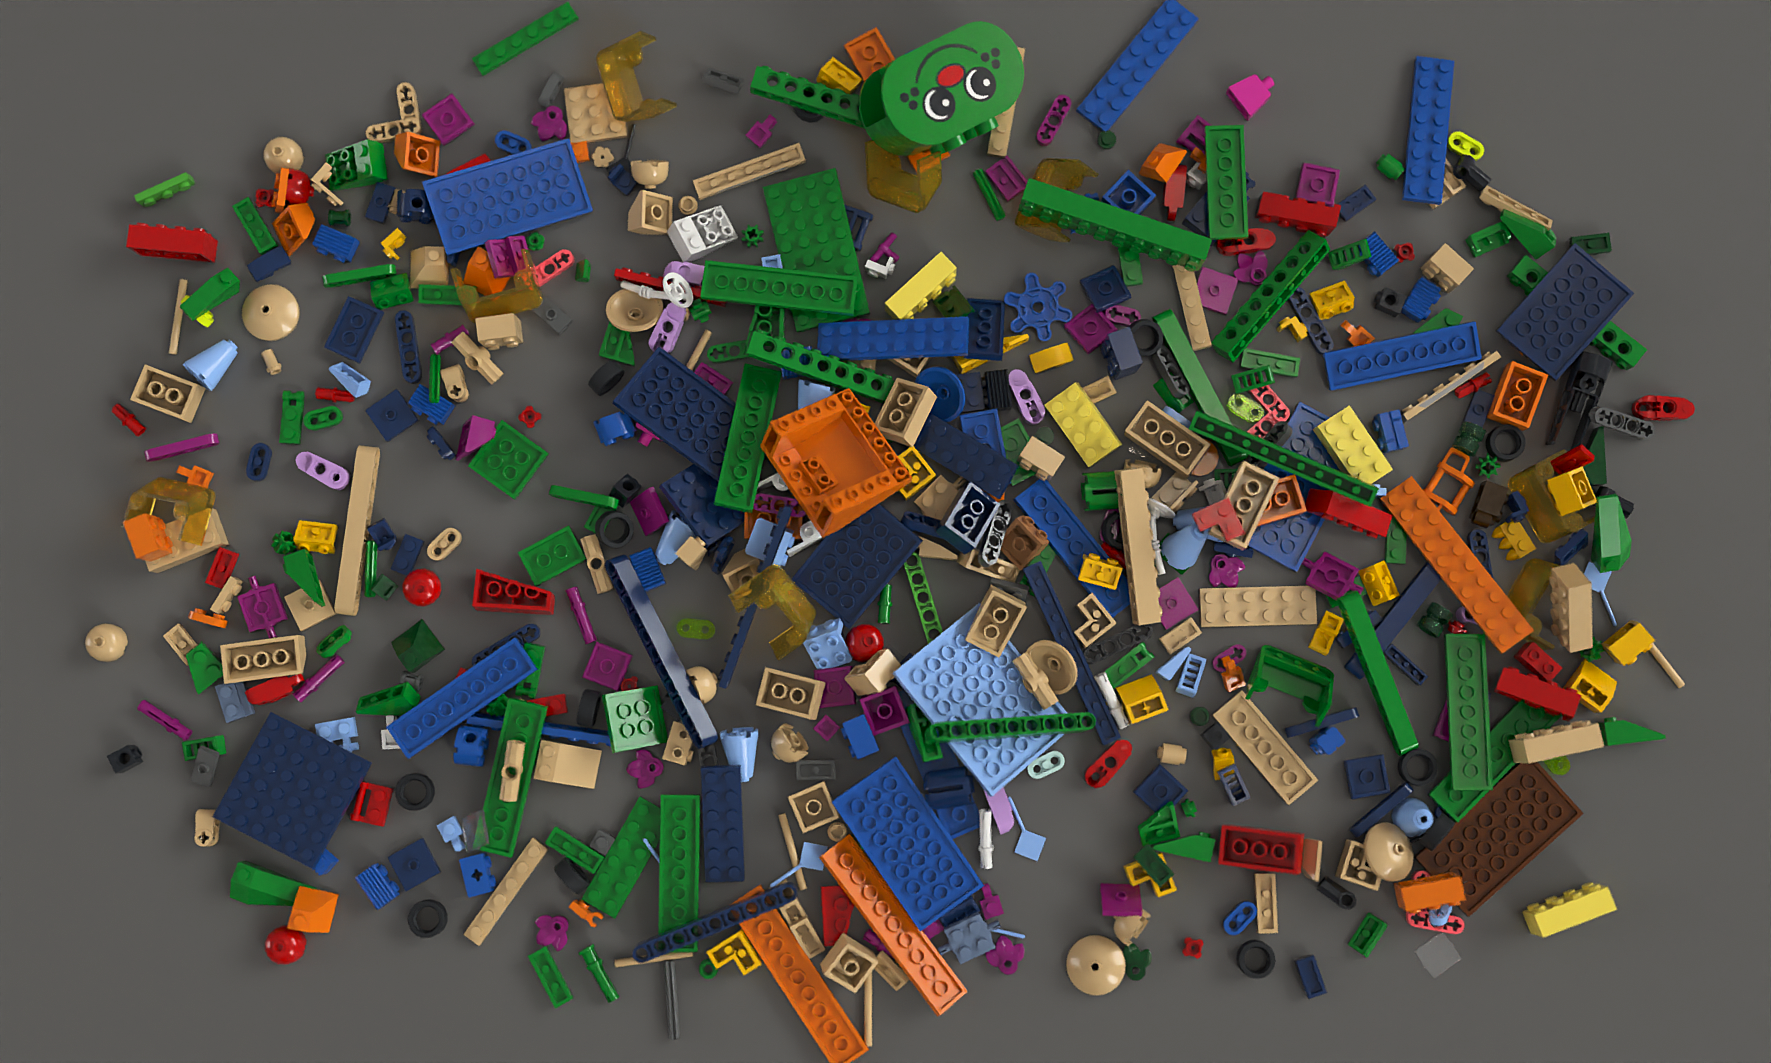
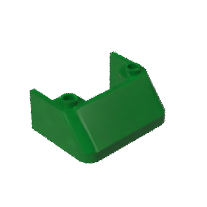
M1264 645L1259 651L1249 677L1245 699L1249 700L1254 691L1264 692L1267 686L1302 699L1304 709L1308 713L1316 714L1315 726L1319 728L1332 704L1334 674L1326 667L1270 645Z

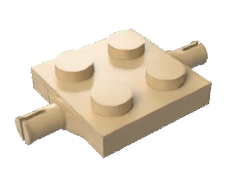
M939 475L914 503L921 509L923 515L942 520L956 497L958 489L966 480L960 476L952 484L942 475Z

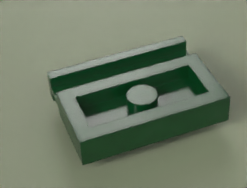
M955 285L952 286L953 289L947 290L933 301L944 317H966L969 313L975 312Z

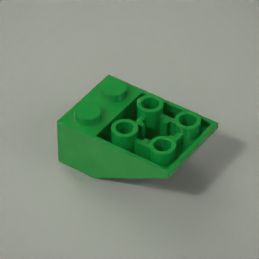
M366 139L325 154L326 162L332 167L330 170L332 175L328 178L330 191L374 185L377 182L388 180L383 143Z

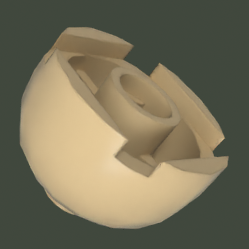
M277 137L272 139L264 149L265 163L275 174L280 173L281 168L299 170L303 164L302 149L292 139Z
M631 161L632 176L637 183L645 185V189H655L656 185L663 183L668 176V161Z
M1131 459L1125 460L1124 469L1143 468V471L1146 473L1145 488H1152L1159 482L1163 470L1161 466L1157 469L1154 463L1135 460V463H1130Z
M106 623L92 628L85 640L86 650L89 655L98 661L104 662L115 661L123 656V651L128 643L127 636L122 628Z
M700 666L687 669L686 672L702 704L712 700L717 690L716 683H718L715 673H711L707 668Z
M787 723L782 724L774 732L771 738V747L776 759L792 763L805 757L808 754L806 751L809 747L799 731L795 734L792 731L794 727Z
M1143 909L1142 916H1114L1116 920L1114 932L1119 940L1127 946L1132 944L1130 939L1132 937L1137 938L1149 922L1146 918H1150L1151 915Z

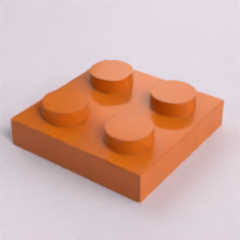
M281 168L280 173H276L274 188L278 190L277 192L274 191L272 207H275V213L279 214L283 212L289 175V169Z

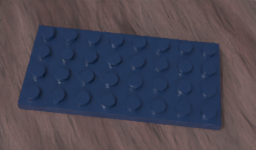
M658 347L613 400L612 404L719 482L736 403L662 348Z

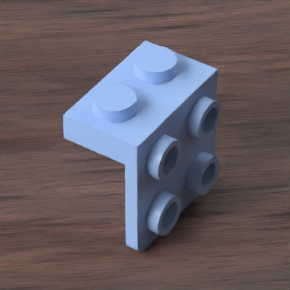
M758 518L747 543L745 553L764 561L766 557L763 554L767 543H771L773 537L770 536L773 526H777V524L763 518ZM786 528L772 568L779 570L781 565L785 566L789 556L785 554L788 547L792 548L796 538L792 536L794 530Z
M840 618L836 620L830 619L818 626L812 625L805 630L802 642L817 670L834 668L852 661L853 657L841 636L843 623Z

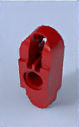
M1179 164L1167 183H1164L1162 205L1167 206V221H1175L1177 208H1183L1187 165Z
M1252 228L1248 229V238L1252 241L1251 245L1245 244L1244 239L1217 240L1216 247L1219 253L1224 256H1234L1240 253H1257V251L1269 250L1274 245L1276 237L1268 229ZM1228 241L1231 243V246H1224V243Z
M1658 395L1643 396L1635 400L1631 408L1633 415L1641 420H1685L1692 416L1695 411L1693 403L1688 401V399ZM1663 404L1668 407V413L1663 410ZM1644 405L1647 410L1641 411L1640 407Z
M302 674L289 678L287 676L275 677L246 690L244 693L251 704L264 705L274 703L293 694L292 688L303 683L305 679Z
M1123 739L1115 741L1089 765L1084 772V780L1087 785L1094 788H1101L1106 785L1132 754L1131 743ZM1107 757H1112L1115 761L1114 766L1111 768L1105 765ZM1095 772L1099 774L1097 780L1092 778V774Z

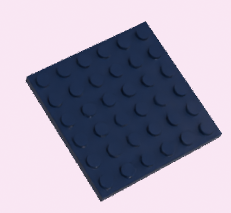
M270 712L212 817L315 869L372 763Z

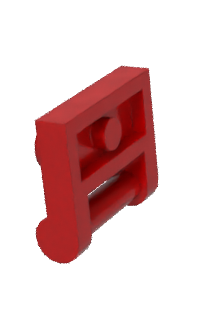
M362 781L358 789L353 812L350 813L349 819L382 827L385 826L394 788ZM366 789H370L371 794L365 816L360 815Z

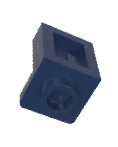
M621 164L617 167L614 166L608 173L610 183L626 196L639 184Z

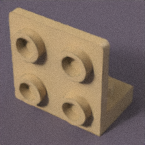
M326 162L312 177L311 181L313 184L311 186L319 193L323 191L327 194L328 197L326 199L331 204L341 206L343 202L320 183L321 180L325 182L332 175L330 171L332 167Z
M1175 472L1151 499L1166 505L1175 513L1185 503L1182 500L1184 498L1188 499L1197 491L1196 485L1199 482L1195 480L1191 483L1188 479Z

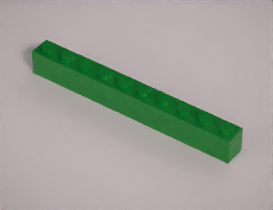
M1196 411L1190 424L1189 430L1371 507L1379 490L1374 485L1200 411Z

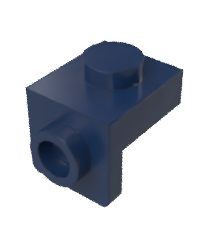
M1515 491L1509 495L1507 500L1512 514L1505 519L1506 523L1522 521L1525 519L1524 515L1529 511L1525 498L1519 491Z
M385 518L367 527L379 551L383 549L389 550L395 545L396 535Z

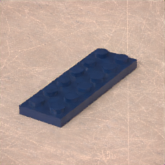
M929 413L914 444L916 450L969 482L971 481L998 499L1002 497L1019 465L932 413Z
M741 765L702 766L705 882L745 881Z

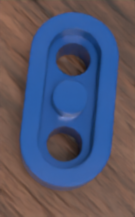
M500 131L495 136V143L498 148L512 155L520 153V148L523 146L526 147L525 151L532 149L527 139L509 131ZM505 139L509 140L507 144H503Z
M1249 901L1240 902L1223 920L1225 932L1230 935L1241 933L1256 917V906ZM1245 907L1249 908L1248 914L1243 913ZM1231 921H1234L1236 924L1234 928L1229 927Z

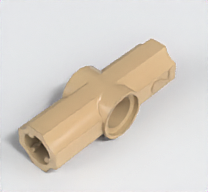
M465 332L459 334L451 342L465 356L466 365L472 370H478L491 385L504 374L490 360L489 351L485 347H478Z
M596 534L580 539L597 594L613 590V584L605 569L606 560L604 559ZM596 559H600L602 562L601 567L598 569L593 568V562Z
M1028 652L1012 661L1023 677L1022 682L1025 688L1034 694L1043 710L1059 701L1048 685V677L1042 669L1037 668Z
M508 740L499 797L503 801H517L520 777L523 772L522 763L525 742L518 740ZM510 766L516 769V775L509 773L508 768Z

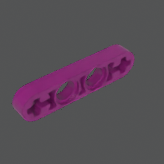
M207 434L144 451L147 462H153L217 446L220 443L217 434Z

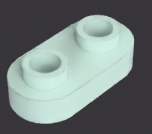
M1058 751L1044 754L1027 766V772L1032 778H1043L1063 767L1065 762L1064 756ZM1052 757H1056L1058 759V762L1056 764L1051 763ZM1035 765L1040 766L1038 773L1033 771Z

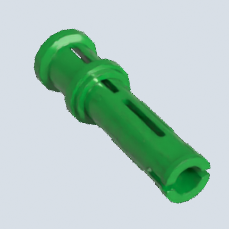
M591 944L579 951L578 954L582 955L587 964L586 969L592 972L607 1002L610 1003L620 996L602 966V958L598 957L594 950V944Z

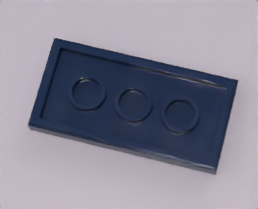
M967 298L975 312L968 314V356H964V358L1002 361L1005 302L1001 300Z

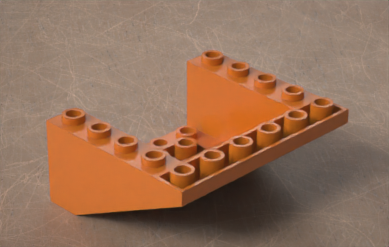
M850 388L771 421L760 445L822 538L840 530L909 484L913 479Z

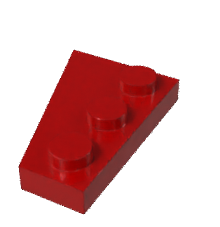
M840 885L820 886L823 945L834 946L843 933L847 935L854 904Z

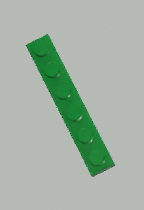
M566 2L473 57L472 60L482 76L579 20L578 16L569 2Z

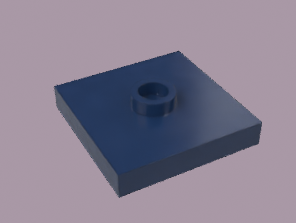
M1115 265L1080 280V284L1096 313L1131 298V294Z
M395 389L365 410L387 442L419 421L398 389Z
M1383 754L1344 760L1351 799L1391 793Z
M1159 763L1133 792L1154 812H1157L1168 802L1172 801L1175 806L1188 790Z
M424 838L387 857L405 891H409L441 873Z

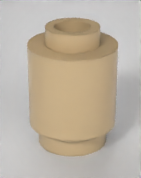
M1163 743L1162 747H1158L1157 758H1160L1162 763L1184 764L1187 750L1179 745Z

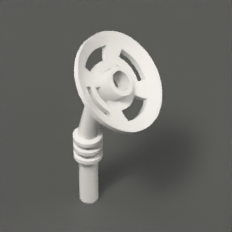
M674 272L665 275L663 279L664 291H655L647 286H639L624 280L621 282L622 288L636 292L639 296L647 299H669L680 308H687L693 302V293L690 285L681 275ZM673 279V283L668 285L667 280ZM682 299L686 300L684 304H680L679 301Z
M1149 498L1147 508L1151 513V520L1149 521L1150 529L1153 532V540L1151 541L1152 548H1154L1156 554L1154 559L1158 575L1165 573L1160 554L1162 550L1159 548L1160 544H1158L1159 540H1157L1156 519H1159V517L1174 518L1176 514L1166 505Z

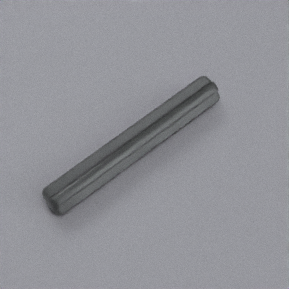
M667 960L664 962L668 1030L669 1039L674 1040L680 1038L675 961Z

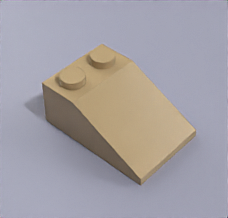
M991 585L980 604L965 641L1000 657L1027 608L1026 603Z
M541 740L533 779L594 789L602 750Z

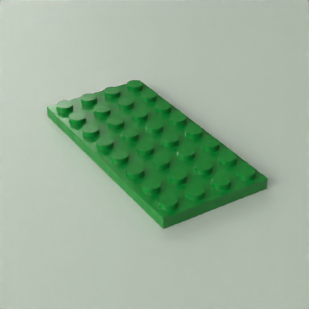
M836 168L763 187L778 255L780 254L783 269L858 277L853 316L791 309L796 332L799 333L818 328L819 323L841 322L869 315L870 309Z

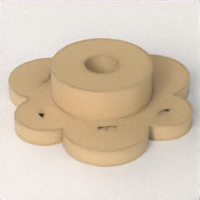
M597 147L595 153L592 154V159L596 167H608L609 163L614 160V156L610 153L609 148Z

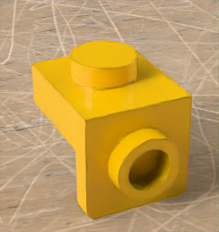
M1289 316L1279 322L1280 326L1276 329L1280 332L1288 327L1297 343L1308 336L1306 326L1302 322L1300 323L1296 316L1291 319Z
M1219 748L1212 750L1215 780H1220L1217 771L1234 763L1231 749ZM1231 770L1223 775L1224 777H1227L1233 774L1234 771Z

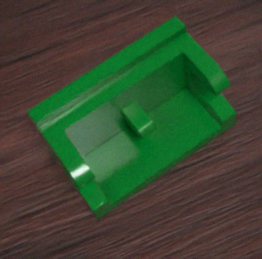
M1501 221L1471 234L1465 240L1475 258L1508 244L1509 239L1512 237L1508 227Z

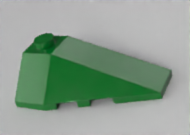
M1617 494L1597 497L1591 561L1599 573L1616 571L1630 557L1632 540Z
M249 861L238 862L231 879L230 898L249 905L293 906L299 886L317 888Z

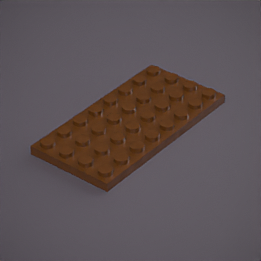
M1538 762L1518 763L1493 786V790H1489L1458 823H1455L1451 831L1432 852L1424 847L1414 858L1430 876L1448 872L1461 876L1466 900L1460 901V904L1457 906L1467 917H1470L1584 813Z

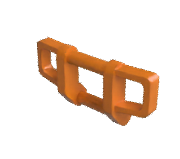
M1453 447L1450 448L1443 461L1439 462L1437 471L1426 488L1422 490L1433 503L1438 505L1439 511L1444 509L1447 513L1455 516L1458 512V506L1469 489L1473 488L1475 482L1464 474L1470 457ZM1451 454H1456L1465 460L1461 471L1446 464ZM1444 473L1454 477L1463 484L1451 504L1432 493Z

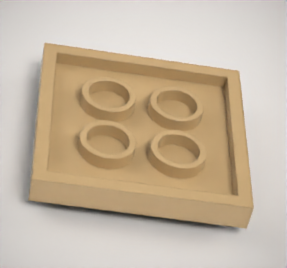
M620 81L564 89L571 143L582 141L591 143L628 137Z

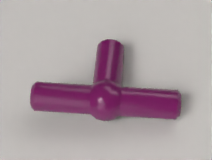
M891 232L885 241L878 246L877 251L869 260L877 263L881 256L885 254L888 258L892 257L893 262L896 263L899 260V256L890 250L889 246L897 238V235Z

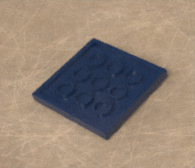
M693 464L662 483L659 488L695 536H698L706 544L704 547L707 548L744 524L745 512L714 505L719 482Z

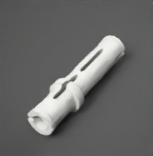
M1106 672L1097 674L1094 678L1099 685L1109 707V712L1114 717L1118 729L1127 727L1130 723L1124 714V707L1119 703Z
M987 809L979 810L980 846H978V851H980V868L984 869L993 867L992 851L994 846L992 845V810L988 809V812Z

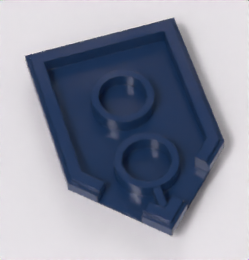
M730 536L723 539L713 557L711 569L717 575L720 574L736 543Z

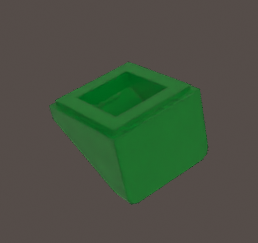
M588 259L577 262L576 281H590L591 263Z

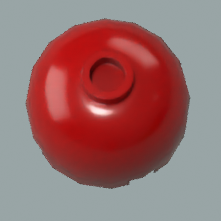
M289 168L285 206L307 203L309 196L313 197L314 188L311 186L310 177L303 171Z
M421 568L410 572L405 577L402 590L407 601L415 606L423 607L433 604L439 598L442 585L439 577L432 570Z
M860 624L853 627L847 633L845 643L853 657L852 659L865 663L879 650H883L884 638L875 626Z
M288 925L275 928L265 941V951L272 962L284 965L298 961L305 952L307 941L302 931L287 928Z

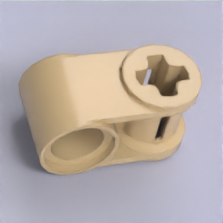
M460 364L440 370L448 396L458 403L466 401L469 392Z
M198 809L196 812L195 842L199 846H214L219 840L220 821L212 817L216 809Z

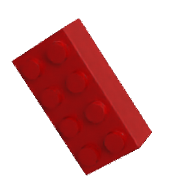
M138 222L137 225L129 224L126 247L140 256L215 263L218 240L213 238L212 234L206 233L205 229L202 228L186 230L185 227L174 226L173 229L168 228L166 225L156 224L155 227H152L146 223Z
M1224 824L1221 828L1218 864L1298 875L1301 873L1304 833Z

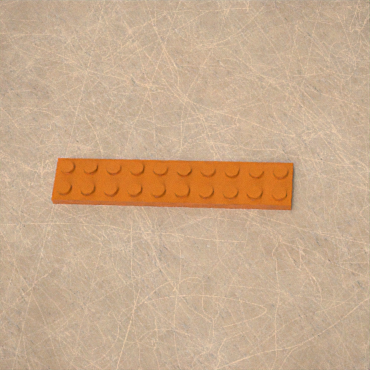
M1412 476L1388 492L1386 496L1380 498L1382 504L1393 515L1397 523L1500 654L1534 631Z
M848 834L819 857L937 1017L942 1015L968 992L925 933L919 931L891 888L863 850L860 849V846L851 834Z
M760 884L732 904L765 890ZM767 895L764 898L765 902L768 904H773L770 897ZM749 903L746 906L751 912L757 909L755 903ZM777 908L739 923L830 1063H851L869 1050ZM731 910L735 919L738 918L739 913L736 910Z

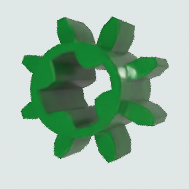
M748 224V229L741 231L745 235L741 240L742 242H748V248L751 245H755L758 248V243L764 242V239L760 237L764 234V231H758L757 224L755 227H750ZM755 233L756 237L750 239L749 235L752 236Z
M700 298L692 302L693 307L689 308L694 320L700 319L701 323L710 320L708 315L712 312L707 301L701 302Z
M1487 453L1485 458L1478 457L1480 464H1476L1475 467L1481 469L1479 471L1480 476L1485 474L1489 479L1491 474L1498 475L1496 468H1500L1501 465L1495 463L1497 456L1491 458ZM1486 463H1490V469H1486Z
M281 531L280 534L276 533L272 538L273 543L271 546L278 554L287 555L288 552L292 553L296 548L293 541L294 536L289 532Z
M1592 637V648L1580 650V657L1587 658L1588 662L1602 658L1600 653L1605 651L1601 644L1602 641L1595 640V637Z
M502 694L486 705V711L491 716L494 714L497 717L503 716L507 708V696Z

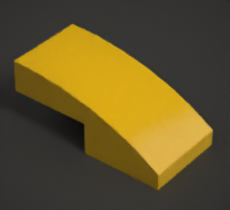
M1068 343L1029 355L1035 373L1074 361Z
M1326 610L1308 648L1326 656L1334 638L1338 635L1344 619Z

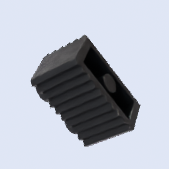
M1008 370L984 372V377H981L982 389L986 388V396H983L984 407H988V410L997 408V411L1011 409L1012 401Z

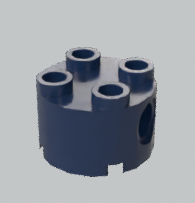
M406 189V193H403L402 190L397 192L396 215L400 217L401 222L409 223L411 220L419 221L421 224L431 223L434 216L425 190Z

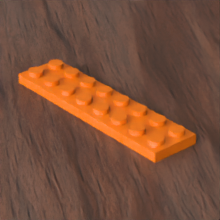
M877 27L844 44L845 50L864 82L872 73L895 60ZM929 149L916 155L907 156L915 172L919 174L950 157V153L945 152L933 158Z

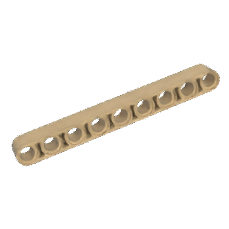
M358 446L335 599L334 610L336 614L356 616L358 612L365 565L366 542L369 537L367 527L371 523L380 459V449L378 447Z

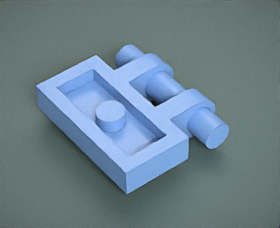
M355 717L315 724L316 735L332 743L335 740L343 739V745L338 746L350 752L359 750L358 742L351 743V737L358 736Z

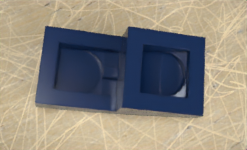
M280 246L255 259L247 265V268L254 280L259 282L274 275L275 271L291 265V260L283 247Z

